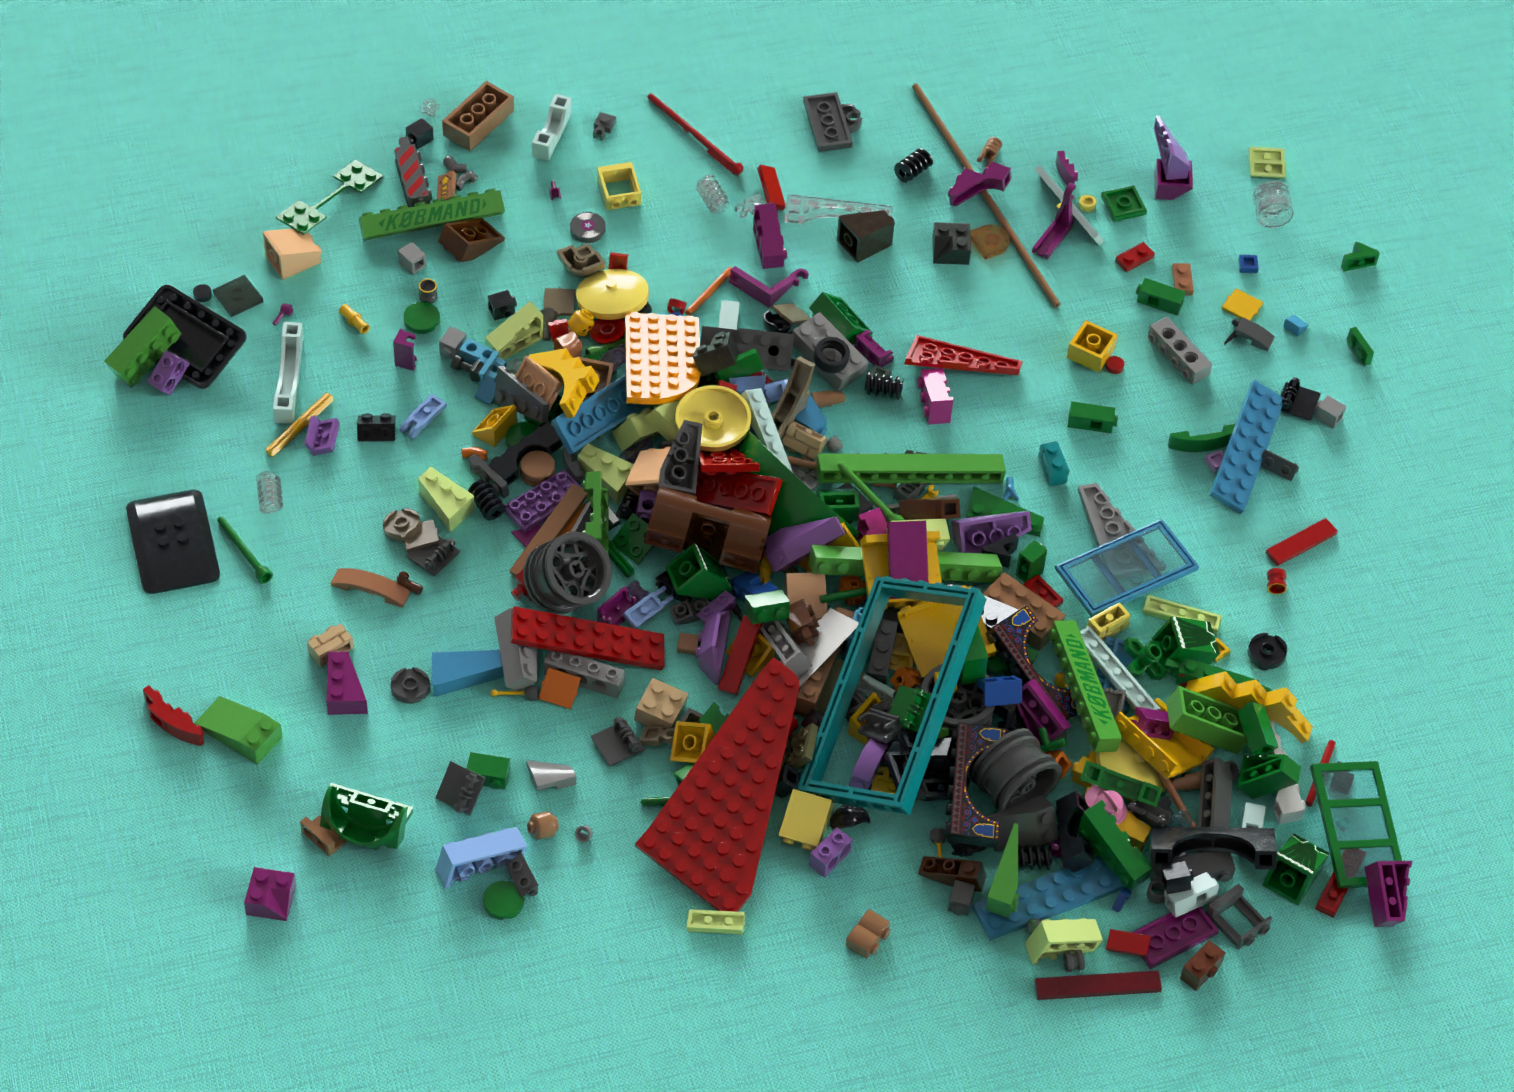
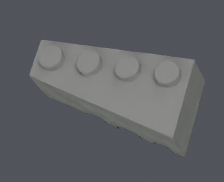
M511 607L494 617L506 687L521 691L537 682V648L510 643Z

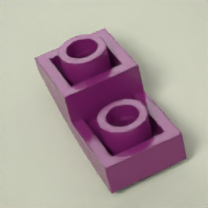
M1057 151L1056 167L1060 177L1066 185L1069 183L1075 184V181H1078V171H1075L1074 164H1069V159L1065 157V151Z

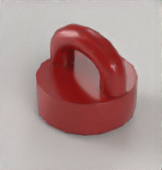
M670 298L667 310L671 314L675 312L672 310V306L680 308L679 312L683 315L687 303Z

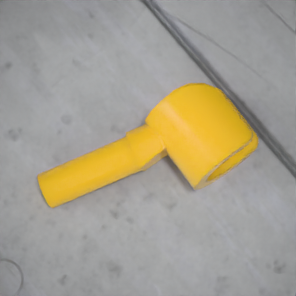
M930 485L927 493L920 499L937 497L939 490L933 491L935 485Z

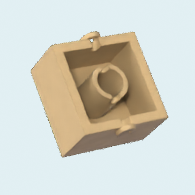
M652 678L636 708L634 721L646 726H664L665 730L674 728L676 721L679 720L686 706L689 693Z

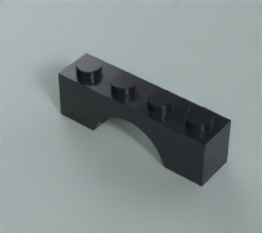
M547 422L544 425L538 426L535 432L529 436H524L515 446H510L500 457L497 456L492 459L489 466L507 482V485H510L519 478L518 464L525 454L531 451H544L551 455L560 449L563 443L555 428Z
M1077 791L1056 801L1057 829L1060 835L1059 845L1062 853L1061 862L1074 873L1094 863L1093 847L1082 837H1077L1083 813L1088 809L1085 799Z

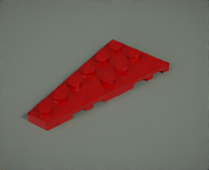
M916 335L904 365L1019 375L1023 361Z
M735 448L717 452L700 450L699 463L702 473L705 472L706 475H715L717 472L733 475L736 472L760 471L759 463H753L751 458H745V455Z

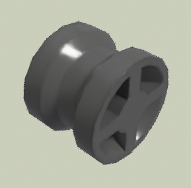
M1076 950L1074 953L1069 951L1063 953L1066 972H1072L1073 969L1084 970L1085 964L1082 950Z

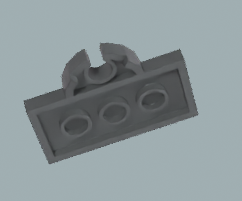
M837 92L803 96V103L818 152L851 148L853 142L850 134L858 131L862 125L861 112L854 107V104L841 105Z

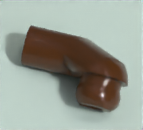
M400 572L399 576H397L398 584L420 595L423 591V586L409 580L407 572Z

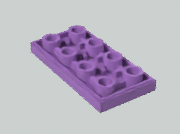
M562 470L505 505V513L524 533H527L547 520L572 484L581 486L565 470Z

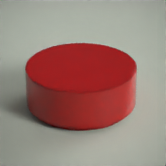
M1111 356L1107 359L1105 367L1108 372L1119 374L1123 371L1125 363L1122 358Z

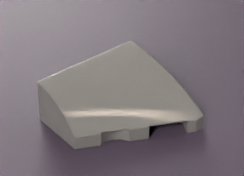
M531 760L526 761L537 791L556 786L558 790L576 785V774L571 766Z

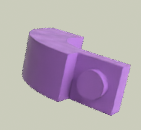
M872 738L869 739L851 774L853 776L849 787L870 790L878 769L885 762L884 756L893 742L884 743Z

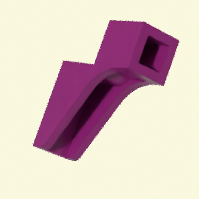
M992 161L984 169L983 174L964 168L962 173L958 174L954 186L949 189L950 205L958 206L987 189H996L1004 192L1012 179L1011 168Z

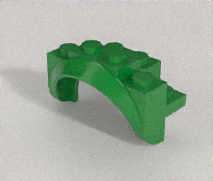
M330 783L322 803L320 827L334 831L339 836L338 839L357 846L377 850L379 846L384 845L397 849L404 839L405 826L413 814V807ZM341 806L348 808L347 813Z

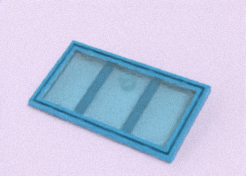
M1162 519L1055 566L1057 573L1091 618L1117 603L1124 604L1199 569V565Z

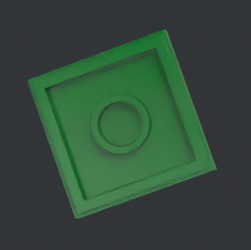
M1134 185L1101 192V198L1113 222L1147 214V209Z

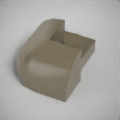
M589 243L577 248L570 245L557 250L558 258L572 275L578 277L589 276L605 269V261L598 251L593 250Z

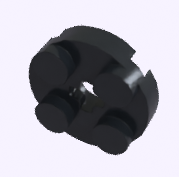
M1260 633L1255 635L1250 641L1247 650L1248 656L1260 670L1266 671L1277 668L1286 660L1287 645L1277 635L1271 636L1268 635L1269 633ZM1266 648L1267 650L1272 651L1271 653H1265L1264 649Z

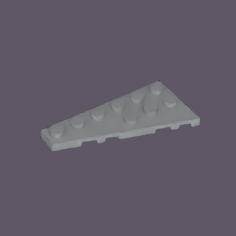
M1097 483L1078 486V493L1098 547L1136 531L1128 520H1124L1118 508H1114L1109 502V497ZM1142 538L1135 540L1157 571L1164 572L1166 566L1157 560L1156 554L1147 548ZM1127 544L1101 555L1103 563L1116 580L1150 574Z

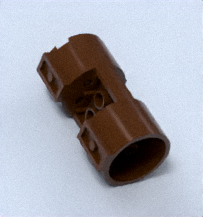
M662 486L659 487L644 543L681 553L682 550H686L695 543L720 560L719 564L754 574L757 573L771 517L734 507V511L696 501L697 496Z

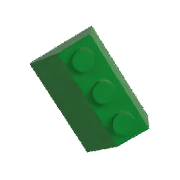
M822 292L809 307L813 312L812 316L820 312L852 345L855 344L856 335L870 330L841 297Z

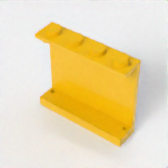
M927 531L928 581L930 584L942 583L936 542L941 538L940 531ZM887 534L865 535L860 540L867 596L870 594L876 577L889 576ZM889 597L885 609L888 607L901 609L908 605L916 606L919 605L918 602L920 600L890 599Z
M964 585L961 587L970 589V587L972 586L966 587V585ZM920 601L918 602L919 605L913 607L908 605L901 608L900 612H897L898 620L922 682L933 668L943 664L963 606ZM981 616L977 626H979L989 658L995 656L997 650L994 643L990 644L985 634L987 629Z
M1159 698L1153 700L1160 708V711L1168 712L1167 705ZM1119 712L1115 718L1122 739L1165 779L1202 766V762L1208 761L1215 750L1209 743L1175 731L1170 740L1148 737L1131 721L1136 720L1138 722V715L1128 718L1122 712Z

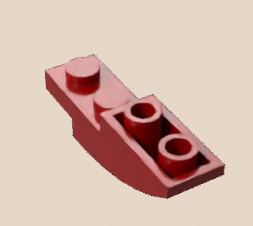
M150 685L143 689L144 699L149 705L147 706L149 717L160 728L182 741L199 746L204 744V731L199 725L193 723L188 712H183L180 707L174 710L169 703L166 704L163 701L159 691H154Z

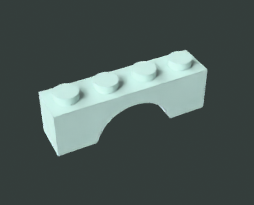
M558 94L554 95L549 106L545 126L542 131H537L532 141V157L546 161L550 160L572 113V98Z

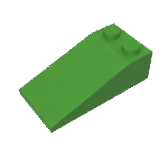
M221 696L194 723L199 725L204 732L255 764H258L282 738L280 723L266 714Z
M1014 823L988 893L986 911L1006 918H1010L1011 912H1016L1020 894H1017L1018 824Z

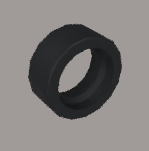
M825 337L816 345L813 359L815 365L820 370L826 373H838L846 367L850 357V350L843 340L837 337ZM826 348L835 349L841 353L842 359L837 362L828 361L821 355V351Z

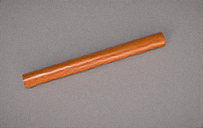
M728 267L685 311L687 316H691L730 276L731 267Z

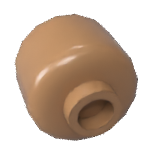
M548 811L531 815L529 822H527V831L536 840L553 837L559 828L557 817Z

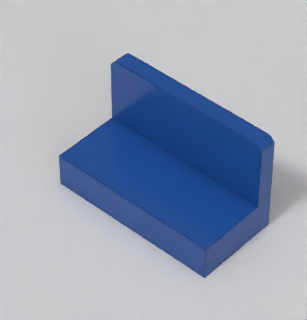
M1004 676L977 679V687L983 690L984 706L1022 703V680L1020 678Z

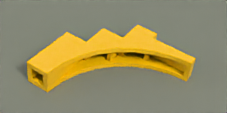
M567 348L529 354L528 357L564 383V392L559 405L567 418H574L586 394L594 392L600 381L593 367H585L579 357L573 358Z
M1226 671L1190 680L1187 683L1186 689L1242 709L1249 702L1262 704L1265 706L1270 720L1288 730L1301 743L1308 742L1313 726L1295 707L1297 699L1287 687L1267 692L1256 679L1237 684Z
M1093 750L1089 753L1088 758L1082 756L1079 762L1075 761L1071 769L1073 773L1072 781L1087 788L1083 796L1084 798L1087 790L1094 785L1080 780L1086 760L1096 764V752ZM1127 810L1125 819L1116 825L1121 832L1126 831L1130 837L1131 846H1137L1141 852L1150 837L1151 827L1137 819Z

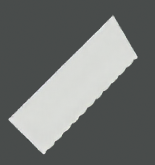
M832 608L823 615L822 619L818 621L819 627H817L819 636L814 637L816 644L808 647L807 642H803L798 645L813 665L798 677L799 688L857 628L859 622Z

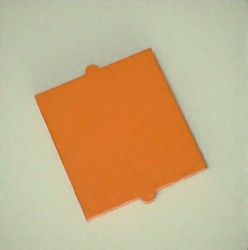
M548 667L545 679L541 682L542 688L538 699L571 709L575 696L578 695L577 690L581 678Z

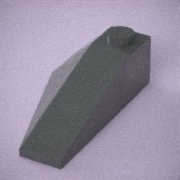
M687 420L683 421L660 468L658 488L662 486L690 495L696 494L703 424Z

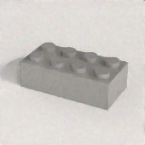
M820 312L792 331V334H794L793 346L805 359L814 364V351L821 339L837 337L848 345L850 357L842 371L826 373L815 365V369L836 391H841L865 374L869 362ZM826 348L821 351V355L828 361L837 362L842 359L841 353L835 349Z

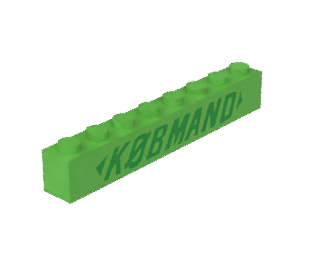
M488 189L483 194L472 192L467 194V197L462 198L460 195H456L446 201L436 199L432 201L433 203L419 202L414 207L409 208L408 205L397 207L398 210L393 211L383 209L378 214H373V212L363 213L362 217L359 218L363 241L444 226L447 223L501 215L505 212L501 191Z
M1076 620L1054 621L1051 629H1049L1048 637L1052 641L1054 653L1059 659L1060 669L1064 672L1065 682L1069 685L1071 698L1075 701L1077 713L1080 714L1082 719V726L1087 732L1088 742L1092 745L1094 752H1115L1119 747L1122 737Z

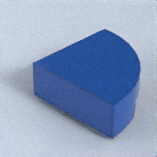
M1125 887L1119 892L1112 910L1117 913L1122 910L1125 900H1128L1132 893L1130 889Z

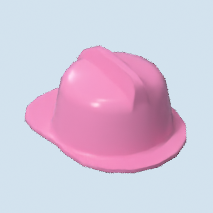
M1096 786L1088 789L1085 794V802L1089 808L1103 800L1106 804L1104 809L1109 816L1111 814L1117 819L1116 824H1120L1125 819L1127 808L1120 794Z

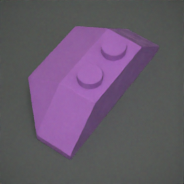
M729 610L716 614L705 623L704 631L699 632L698 642H701V647L697 646L695 658H699V668L717 686H719L730 626L731 611Z

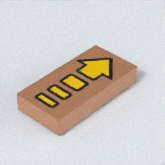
M453 170L438 176L437 199H443V201L450 200V197L455 196L456 173Z

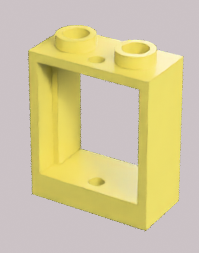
M632 162L597 167V180L606 210L641 205V190ZM629 180L633 192L609 196L605 183Z

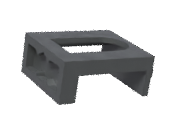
M1239 883L1210 903L1206 914L1217 928L1238 949H1241L1245 945H1251L1257 936H1263L1270 930L1272 917L1269 916L1264 919L1242 896L1244 888ZM1232 905L1254 926L1243 936L1239 935L1220 915Z

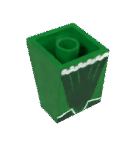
M695 543L665 566L674 589L679 595L714 600L725 590L728 593L733 590L724 566L719 564L718 559Z
M1171 616L1151 638L1152 641L1160 642L1162 656L1158 662L1163 667H1165L1167 659L1182 661L1183 657L1210 665L1220 654L1211 624L1206 621Z
M1293 834L1276 854V870L1269 869L1263 886L1299 905L1323 869L1329 853Z

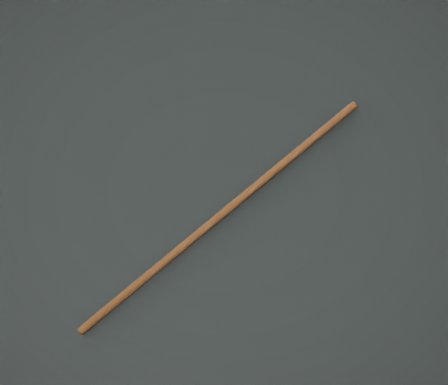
M914 84L912 86L913 90L962 166L974 171L920 86ZM981 191L980 193L1054 308L1059 307V300L988 191Z

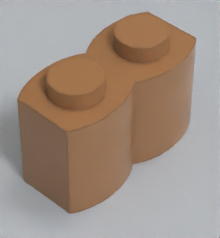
M869 909L848 935L846 946L867 959L870 954L874 955L879 948L878 943L889 936L891 931L889 929L890 921Z

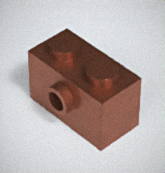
M1209 940L1183 966L1180 979L1197 991L1208 978H1212L1217 973L1218 968L1222 965L1225 952Z

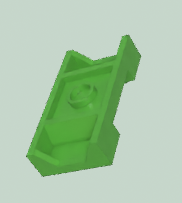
M601 471L586 472V480H583V490L587 492V499L591 503L593 513H590L591 522L586 523V529L583 530V533L599 541L609 556V489L602 487Z

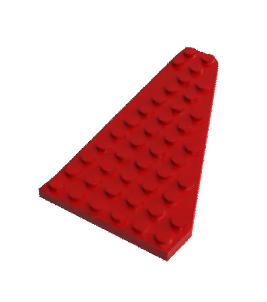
M774 657L758 674L650 827L635 843L637 849L717 911L738 912L752 895L799 693V679L797 675Z

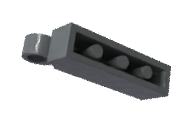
M1217 757L1202 762L1198 827L1229 828L1232 781L1237 780L1239 777V769L1234 761L1224 762Z
M1206 851L1184 855L1174 862L1185 861L1188 869H1192L1194 877L1207 872L1211 878L1220 882L1232 879L1236 869L1231 854L1220 851ZM1152 867L1149 876L1151 883L1148 886L1147 898L1152 903L1161 904L1165 901V888L1162 883L1161 867ZM1160 889L1163 892V894L1156 895L1152 892V890Z

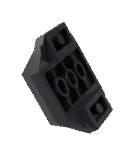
M901 730L884 756L896 790L898 789L918 733L913 730ZM929 761L915 800H950V797L947 796L948 785L952 781V778H948L949 769L932 770ZM967 775L966 785L968 786L970 780Z

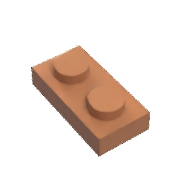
M1173 263L1172 276L1174 288L1186 291L1185 295H1193L1191 265L1188 263Z

